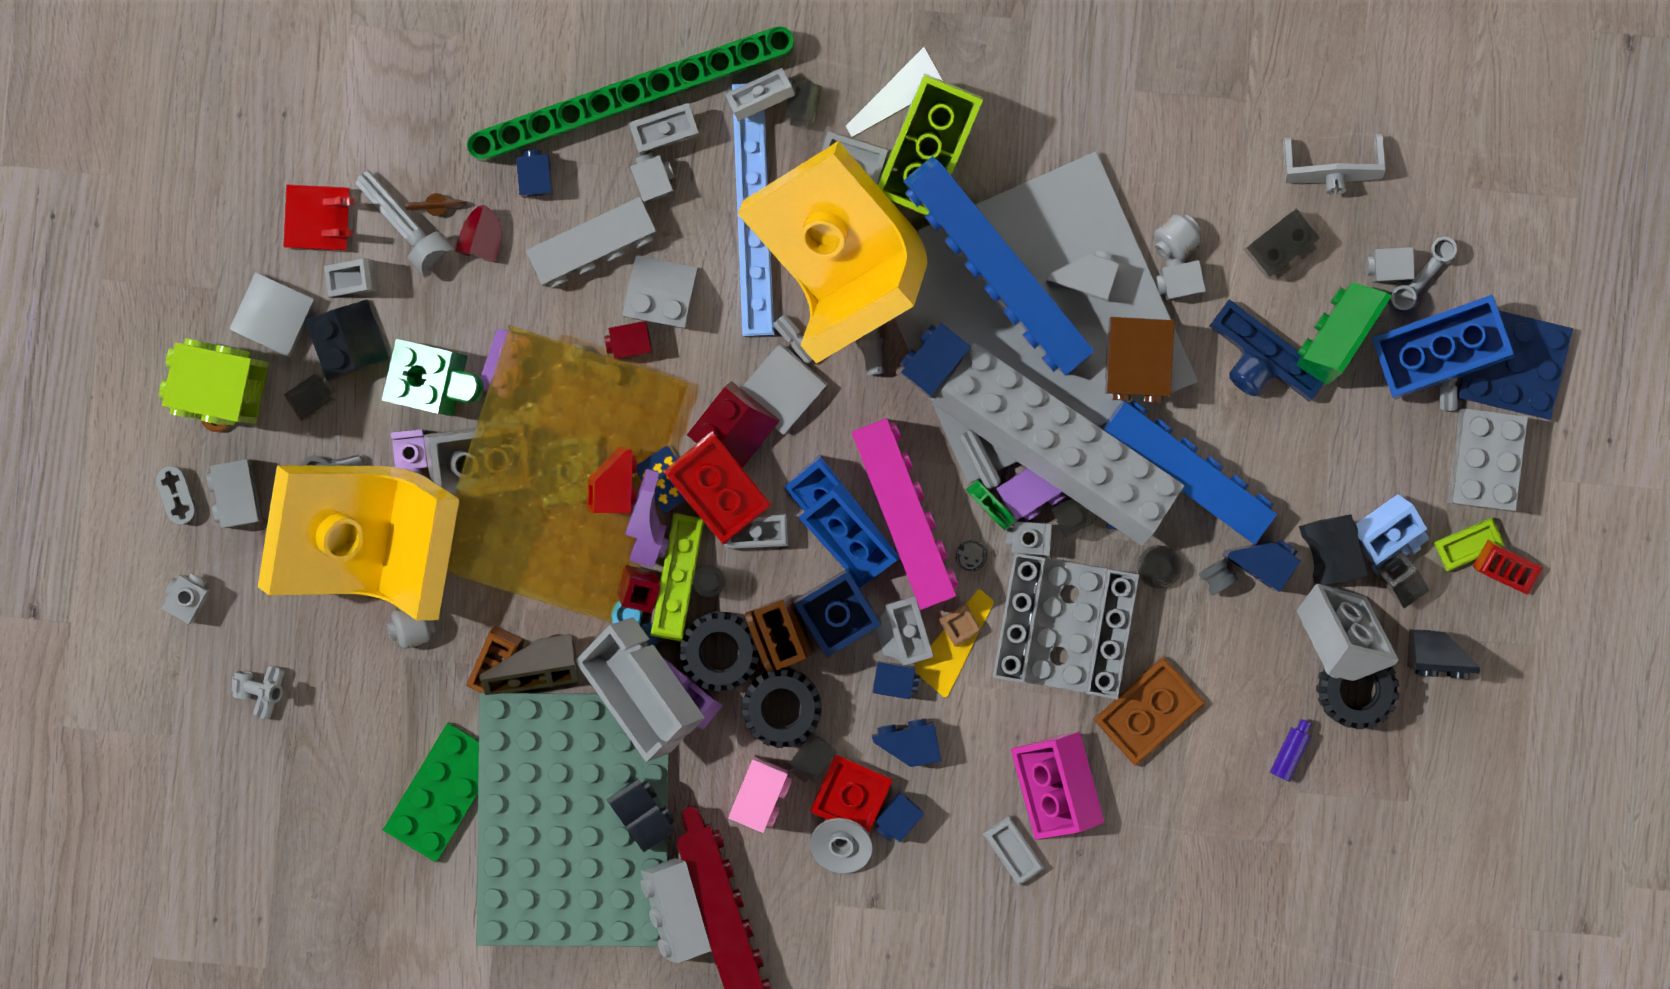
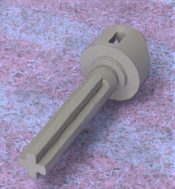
M367 170L357 178L356 185L406 241L414 247L407 259L424 278L429 277L437 259L445 252L455 251V249L439 231L426 236L372 173Z

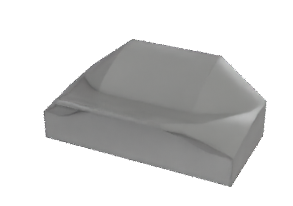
M913 596L885 605L884 613L880 616L881 625L876 628L883 655L899 660L903 666L933 657L916 597Z

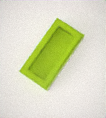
M1492 517L1433 542L1445 571H1450L1477 559L1488 539L1503 547L1505 546Z

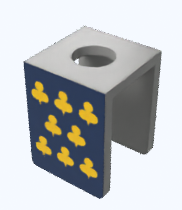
M670 445L663 447L639 463L636 470L642 481L647 469L659 473L655 487V501L663 513L668 512L686 500L663 472L679 459Z

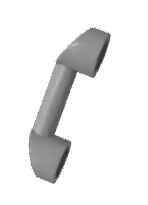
M1445 236L1437 238L1431 248L1433 257L1410 285H1401L1394 289L1391 301L1397 310L1408 312L1414 309L1417 305L1418 293L1442 265L1450 264L1455 260L1457 245L1453 239Z

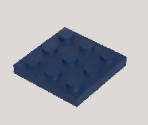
M1500 311L1516 357L1462 376L1458 398L1551 420L1573 328Z

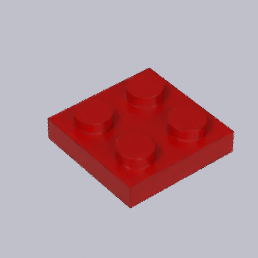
M835 753L810 812L827 820L835 818L852 820L860 824L869 833L893 779Z

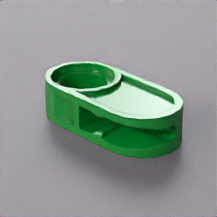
M976 479L965 489L1004 531L1016 522V519L979 480Z

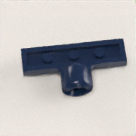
M1230 299L1210 323L1209 327L1235 345L1242 353L1241 358L1230 371L1229 378L1244 393L1258 396L1263 392L1271 379L1277 378L1310 402L1324 384L1296 365L1301 356L1297 354L1298 351Z

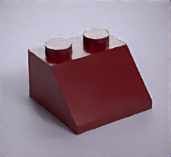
M731 381L722 389L688 432L687 436L698 443L709 433L713 432L743 468L780 420Z

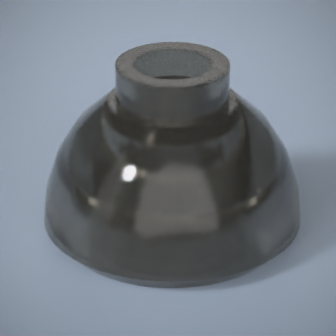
M1151 546L1139 557L1137 564L1138 574L1141 580L1149 587L1156 589L1167 588L1174 584L1180 576V558L1168 546Z

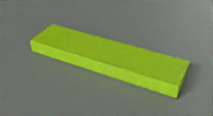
M673 514L651 636L682 641L704 527V521L699 517Z

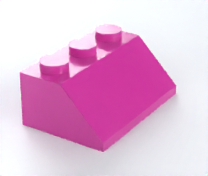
M1080 731L1010 749L1035 840L1078 833L1105 823Z

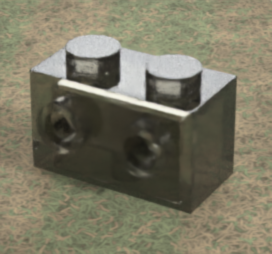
M1296 208L1244 248V250L1266 278L1274 275L1278 279L1292 268L1289 264L1291 260L1298 255L1301 259H1304L1317 249L1314 242L1320 238Z

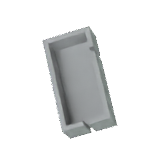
M631 617L610 624L575 662L645 762L669 754L685 738V735L690 734L705 717L655 646H648L646 644L649 638L635 618Z

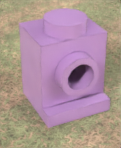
M425 430L391 433L396 468L422 474V468L428 467L424 443ZM407 447H412L415 450V456L412 459H407L404 456V450Z

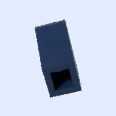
M926 718L908 721L909 727L896 729L895 724L881 726L877 728L878 733L872 734L873 743L909 767L941 761L934 723H927Z

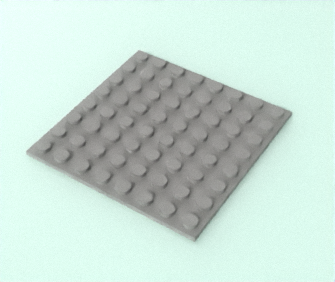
M1095 151L975 205L1093 348L1094 352L1065 376L1058 369L1053 372L1042 360V357L1045 355L1039 346L1034 349L1022 335L1026 332L1020 323L1015 326L1003 313L1007 308L1000 299L995 302L984 290L987 283L981 275L976 279L964 265L968 261L962 252L956 255L944 241L948 238V235L942 228L936 231L931 224L917 230L926 250L927 267L915 305L896 316L895 321L909 352L911 349L918 352L924 344L920 341L923 334L932 324L937 328L942 322L970 346L976 343L1093 424L1099 426L1107 422L1121 403V401L1112 400V394H1105L1109 318L1171 319L1098 153ZM1096 250L1113 255V261L1119 263L1108 300L1106 301L1046 282L1047 276L1050 273L1087 254L1095 255ZM1175 328L1171 393L1198 382ZM965 355L931 395L930 400L932 404ZM1131 395V401L1134 400L1141 406L1151 403L1144 402V396ZM933 404L967 483L979 479L980 476L960 439L962 434L971 429ZM978 435L996 471L1018 462Z

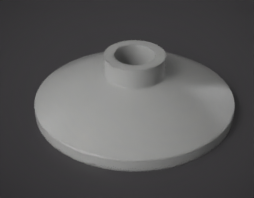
M835 818L824 821L815 828L810 838V851L813 858L820 866L832 872H855L864 867L872 855L873 844L869 833L860 824L849 819ZM838 839H844L846 842H841Z

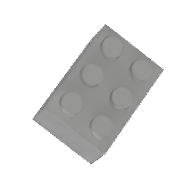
M1459 409L1447 503L1516 511L1528 417Z

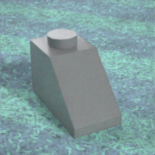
M1096 250L1095 255L1087 254L1050 273L1047 276L1046 282L1106 301L1108 300L1119 263L1113 261V255Z

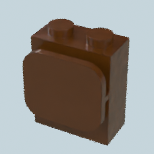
M1126 317L1109 318L1105 394H1112V400L1131 401V395L1144 396V402L1163 403V397L1171 396L1175 320Z
M792 594L745 613L747 624L767 672L775 669L779 670L805 660L814 653L799 611L794 605L795 601Z

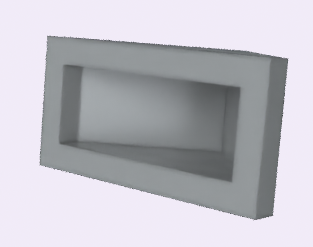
M369 258L324 266L328 297L377 292L374 263Z

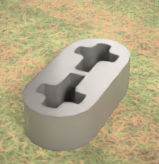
M175 466L161 469L156 481L168 518L176 524L191 522L196 516L197 508L186 474L182 469ZM170 471L172 475H178L180 481L175 483L178 492L174 494L171 485L164 484V480L168 478L167 473ZM176 497L180 498L182 505L189 506L190 511L185 513V519H182L181 515L174 514V510L178 508Z

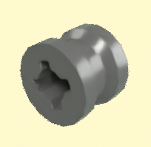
M1226 558L1215 562L1199 573L1201 579L1208 582L1211 595L1217 594L1238 580L1236 574L1231 573L1228 569Z

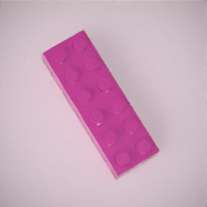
M887 418L852 431L855 444L920 610L955 597L954 589L959 588V584L953 570L946 571L942 561L948 558L942 541H935L931 530L936 529V525L930 510L923 512L919 502L925 499L919 482L912 483L908 471L912 470L913 466L907 451L900 453L896 443L902 440L896 423L889 424Z

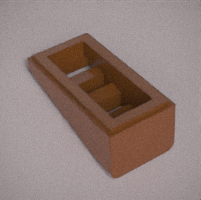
M494 626L488 633L466 686L479 693L484 692L481 680L477 678L479 674L489 670L483 667V664L486 663L494 667L502 662L489 655V652L491 651L507 659L517 653L522 638Z

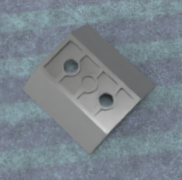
M1014 553L992 678L1020 683L1027 682L1118 699L1139 574ZM1073 585L1077 588L1079 596L1075 602L1066 603L1062 600L1061 590L1064 586ZM1055 647H1063L1067 651L1068 658L1064 664L1056 665L1051 662L1050 652Z

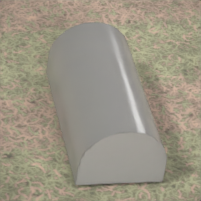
M761 515L756 517L725 543V549L788 546L787 515Z

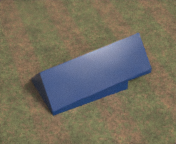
M820 455L783 487L804 510L798 518L844 569L850 568L861 587L900 558Z

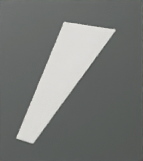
M924 47L846 125L851 137L909 106L924 73L942 80Z

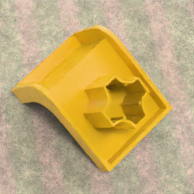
M839 141L742 201L738 215L796 279L807 298L810 319L800 346L816 364L915 305L927 267V255L923 242L911 223Z
M277 465L257 587L268 595H366L394 604L416 621L439 620L459 499L425 476L402 468L389 466Z

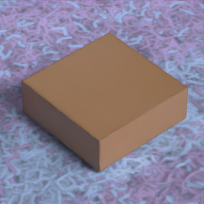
M966 603L939 619L954 646L982 631Z

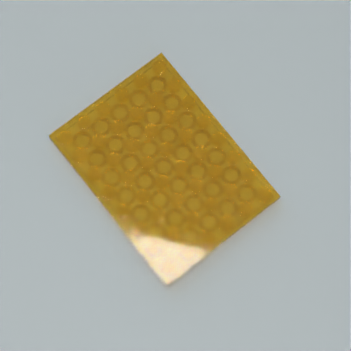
M509 325L454 494L459 499L447 573L611 623L612 613L619 599L618 590L625 565H630L631 551L637 538L625 534L631 513H592L587 510L588 478L619 447L632 449L633 455H636L638 465L663 447L668 446L688 383ZM637 473L632 474V486L636 489V497L642 484V480Z

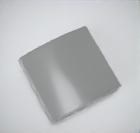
M255 272L229 330L291 357L306 325L304 320L309 319L317 300Z
M780 343L741 389L780 420L775 428L784 435L828 383Z

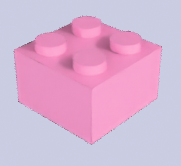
M754 755L728 819L764 833L766 826L772 828L780 809L775 806L778 797L785 798L792 779L787 777L789 769Z

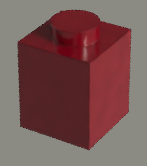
M646 321L608 328L609 335L604 336L607 354L613 353L615 360L653 353Z
M625 565L617 591L621 606L652 613L661 585L656 572Z

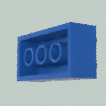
M1493 294L1372 337L1391 395L1395 400L1516 357Z

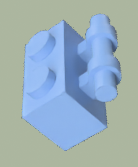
M1399 494L1356 523L1361 552L1368 560L1374 563L1371 567L1378 576L1386 570L1392 571L1398 566L1397 562L1410 553L1414 555L1420 551V546L1429 540L1428 535L1425 533L1427 527L1414 505Z

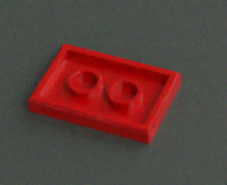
M713 432L709 433L663 471L722 544H725L772 505Z

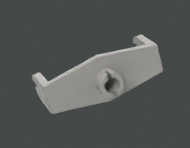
M1382 133L1375 134L1374 137L1375 164L1335 163L1294 168L1291 138L1284 137L1285 183H1326V193L1334 195V189H1337L1338 195L1347 191L1345 182L1383 179L1385 158Z

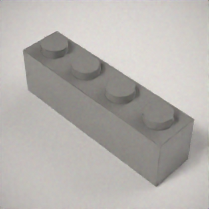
M638 197L525 251L541 285L546 286L549 284L552 289L567 282L566 276L575 271L582 275L595 269V262L605 257L610 262L625 254L624 248L635 244L636 248H640L654 241L652 235L656 234L657 231L642 199Z

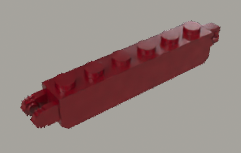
M688 805L681 814L686 832L681 833L676 845L681 860L686 861L710 948L724 989H772L769 978L763 980L759 969L764 967L759 948L753 950L749 939L754 937V932L749 918L743 920L740 908L744 907V902L739 888L733 890L730 878L735 877L729 859L723 860L720 848L725 847L719 829L713 830L712 824L705 825L702 814H700V810L696 805Z

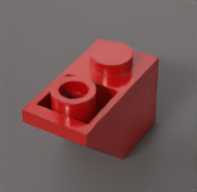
M619 447L588 478V511L592 513H631V505L636 503V489L632 486V474H635L637 470L636 455H633L632 449Z

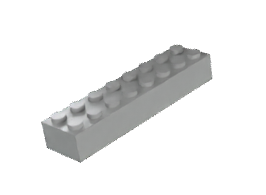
M973 343L933 402L938 408L1141 546L1154 534L1184 487L1182 483L976 343Z

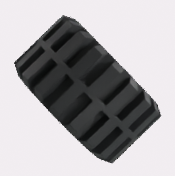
M716 611L699 617L684 633L680 646V658L683 668L691 677L690 679L694 683L701 685L704 689L719 692L735 689L745 683L755 671L760 656L745 619L730 612ZM722 632L729 634L735 639L739 647L737 661L731 667L724 670H716L709 667L702 657V644L708 636L714 633Z
M1393 667L1370 674L1375 682V694L1367 705L1360 708L1351 707L1342 700L1340 685L1343 678H1333L1324 669L1322 672H1319V684L1316 685V691L1319 694V704L1324 708L1323 711L1335 722L1348 728H1373L1380 721L1384 722L1388 719L1387 715L1395 710L1396 706L1394 704L1396 700H1399L1400 693H1397V687H1400L1399 680L1395 677L1396 672Z
M791 668L775 669L770 672H763L752 681L744 695L742 713L747 729L751 731L756 739H759L767 746L790 748L798 743H803L817 728L821 717V698L815 684L802 672L800 673ZM777 689H786L793 692L801 704L799 717L788 726H776L768 721L764 714L763 704L766 697Z

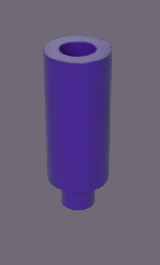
M1300 719L1296 729L1290 728L1269 771L1270 773L1288 782L1291 781L1312 738L1307 735L1312 726L1311 723Z

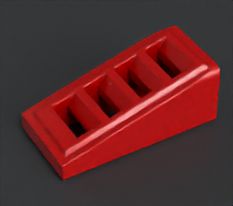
M1489 539L1473 565L1478 572L1526 595L1530 592L1543 569L1542 566ZM1497 554L1501 555L1495 568L1491 569L1490 566ZM1507 558L1511 561L1504 574L1499 573ZM1516 564H1521L1514 578H1509ZM1526 568L1532 569L1524 585L1519 583Z

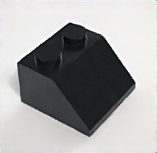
M368 299L304 320L326 380H334L390 359Z

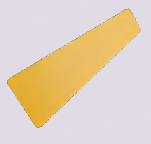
M979 589L966 604L979 627L982 628L994 601ZM944 629L930 645L933 657L916 662L913 665L915 673L920 675L925 682L943 697H948L979 633L954 646Z

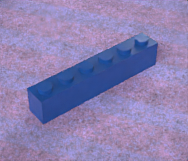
M1134 400L1130 404L1121 401L1101 429L1184 485L1181 490L1183 493L1255 545L1277 516L1271 510L1274 504L1260 493L1255 498L1245 491L1249 485L1235 475L1229 479L1220 472L1223 466L1210 456L1206 460L1202 459L1195 453L1198 447L1183 437L1179 442L1170 435L1173 429L1163 421L1157 419L1155 423L1145 416L1148 410Z

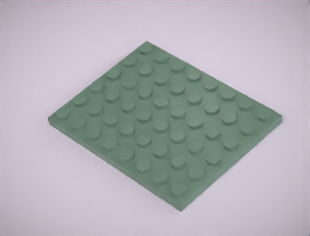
M480 692L476 946L658 947L660 936L658 929L653 926L650 920L649 911L652 908L649 898H646L643 894L640 882L643 880L641 870L667 861V837L643 853L607 802V798L638 777L641 783L648 780L657 793V796L653 798L660 809L666 806L668 809V754L645 762L598 694L502 693L485 695L484 692Z

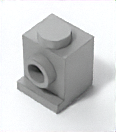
M1015 522L1012 528L1009 527L1006 530L1005 546L1011 547V553L1050 556L1052 524ZM1026 532H1031L1034 535V542L1028 545L1023 542L1022 537Z

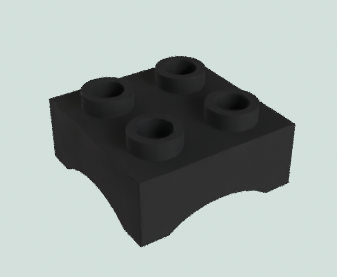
M1351 514L1318 520L1299 526L1301 536L1309 545L1313 555L1314 572L1312 577L1314 585L1316 583L1321 585L1343 583L1368 576L1366 558L1361 552L1358 541V528Z

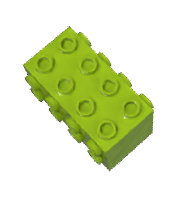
M185 338L184 344L175 343L174 349L169 348L165 366L169 367L167 380H162L159 389V398L163 399L161 406L169 407V414L200 418L201 421L219 425L234 426L235 422L256 424L269 362L249 358V351Z

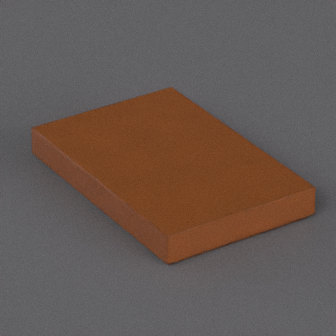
M1162 656L1118 696V699H1114L1093 720L1134 766H1137L1198 711L1205 702Z

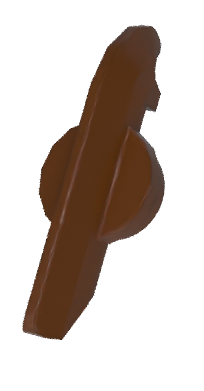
M434 193L429 195L426 201L406 203L405 208L412 211L427 210L432 216H441L448 208L462 207L467 205L468 202L459 199L447 200L442 194Z

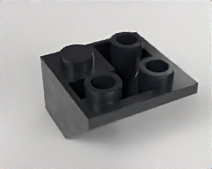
M1409 629L1407 667L1415 669V674L1439 677V671H1446V676L1459 679H1470L1471 673L1479 674L1480 667L1446 632Z

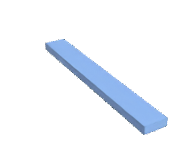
M732 84V91L746 84ZM765 109L741 121H737L733 113L737 214L744 199L768 185ZM738 215L743 336L774 335L771 251Z

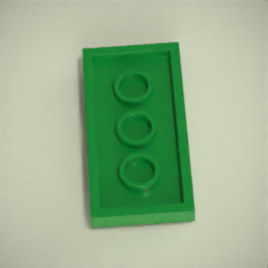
M447 722L382 831L436 863L478 795L479 740Z

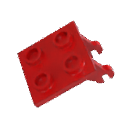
M286 184L283 247L347 251L348 237H353V230H348L349 205H355V199L350 198V188Z

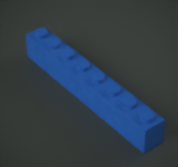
M932 156L903 181L909 188L905 192L908 198L916 207H919L921 204L929 212L925 216L927 221L936 231L940 228L943 229L948 235V238L944 240L956 255L962 252L968 260L964 264L965 267L976 279L981 275L987 283L984 290L995 302L1000 299L1007 308L1003 313L1015 326L1018 323L1026 330L1022 334L1023 337L1034 349L1037 346L1045 353L1042 360L1053 372L1058 369L1066 376L1094 352L1089 343L937 159Z

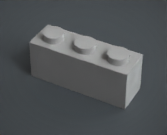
M674 858L641 870L643 880L640 882L641 889L645 897L649 898L652 910L649 911V916L653 926L658 929L660 936L658 948L661 955L666 960L678 964L710 952V944L686 861Z

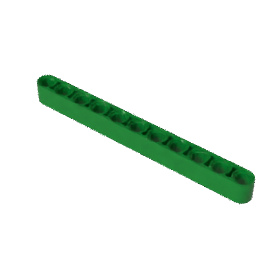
M773 27L496 124L471 134L467 141V150L478 161H490L778 60L792 52L794 47L793 35L786 27ZM777 34H783L789 39L788 46L783 50H777L771 45L772 38ZM752 44L758 47L759 55L756 59L749 61L742 57L741 51L744 46ZM717 55H724L729 59V66L723 71H717L711 65L713 58ZM693 65L699 69L700 73L696 80L686 81L683 79L682 71L686 66ZM657 76H666L670 84L667 90L658 92L652 88L653 80ZM629 86H635L640 91L639 98L634 102H626L622 96L625 88ZM601 96L607 97L610 100L608 110L603 113L596 112L593 109L594 100ZM569 107H576L580 110V117L574 123H567L563 119L564 111ZM541 117L548 118L550 121L549 130L543 134L536 133L533 127L534 122ZM509 128H517L520 131V139L515 144H507L504 140V134ZM480 138L488 139L491 144L490 150L483 155L477 154L474 149L476 141Z

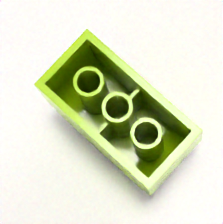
M923 74L878 182V187L891 201L924 215L929 213L922 204L916 207L908 198L905 192L909 188L903 181L932 156L952 175L983 102V97L928 74Z

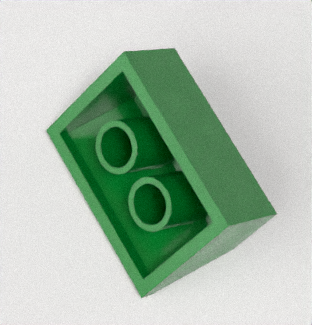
M1352 282L1345 289L1340 287L1330 301L1334 305L1330 313L1326 314L1324 312L1313 328L1318 330L1312 340L1307 338L1298 350L1297 354L1301 358L1296 365L1328 386L1343 373L1392 296L1387 292Z

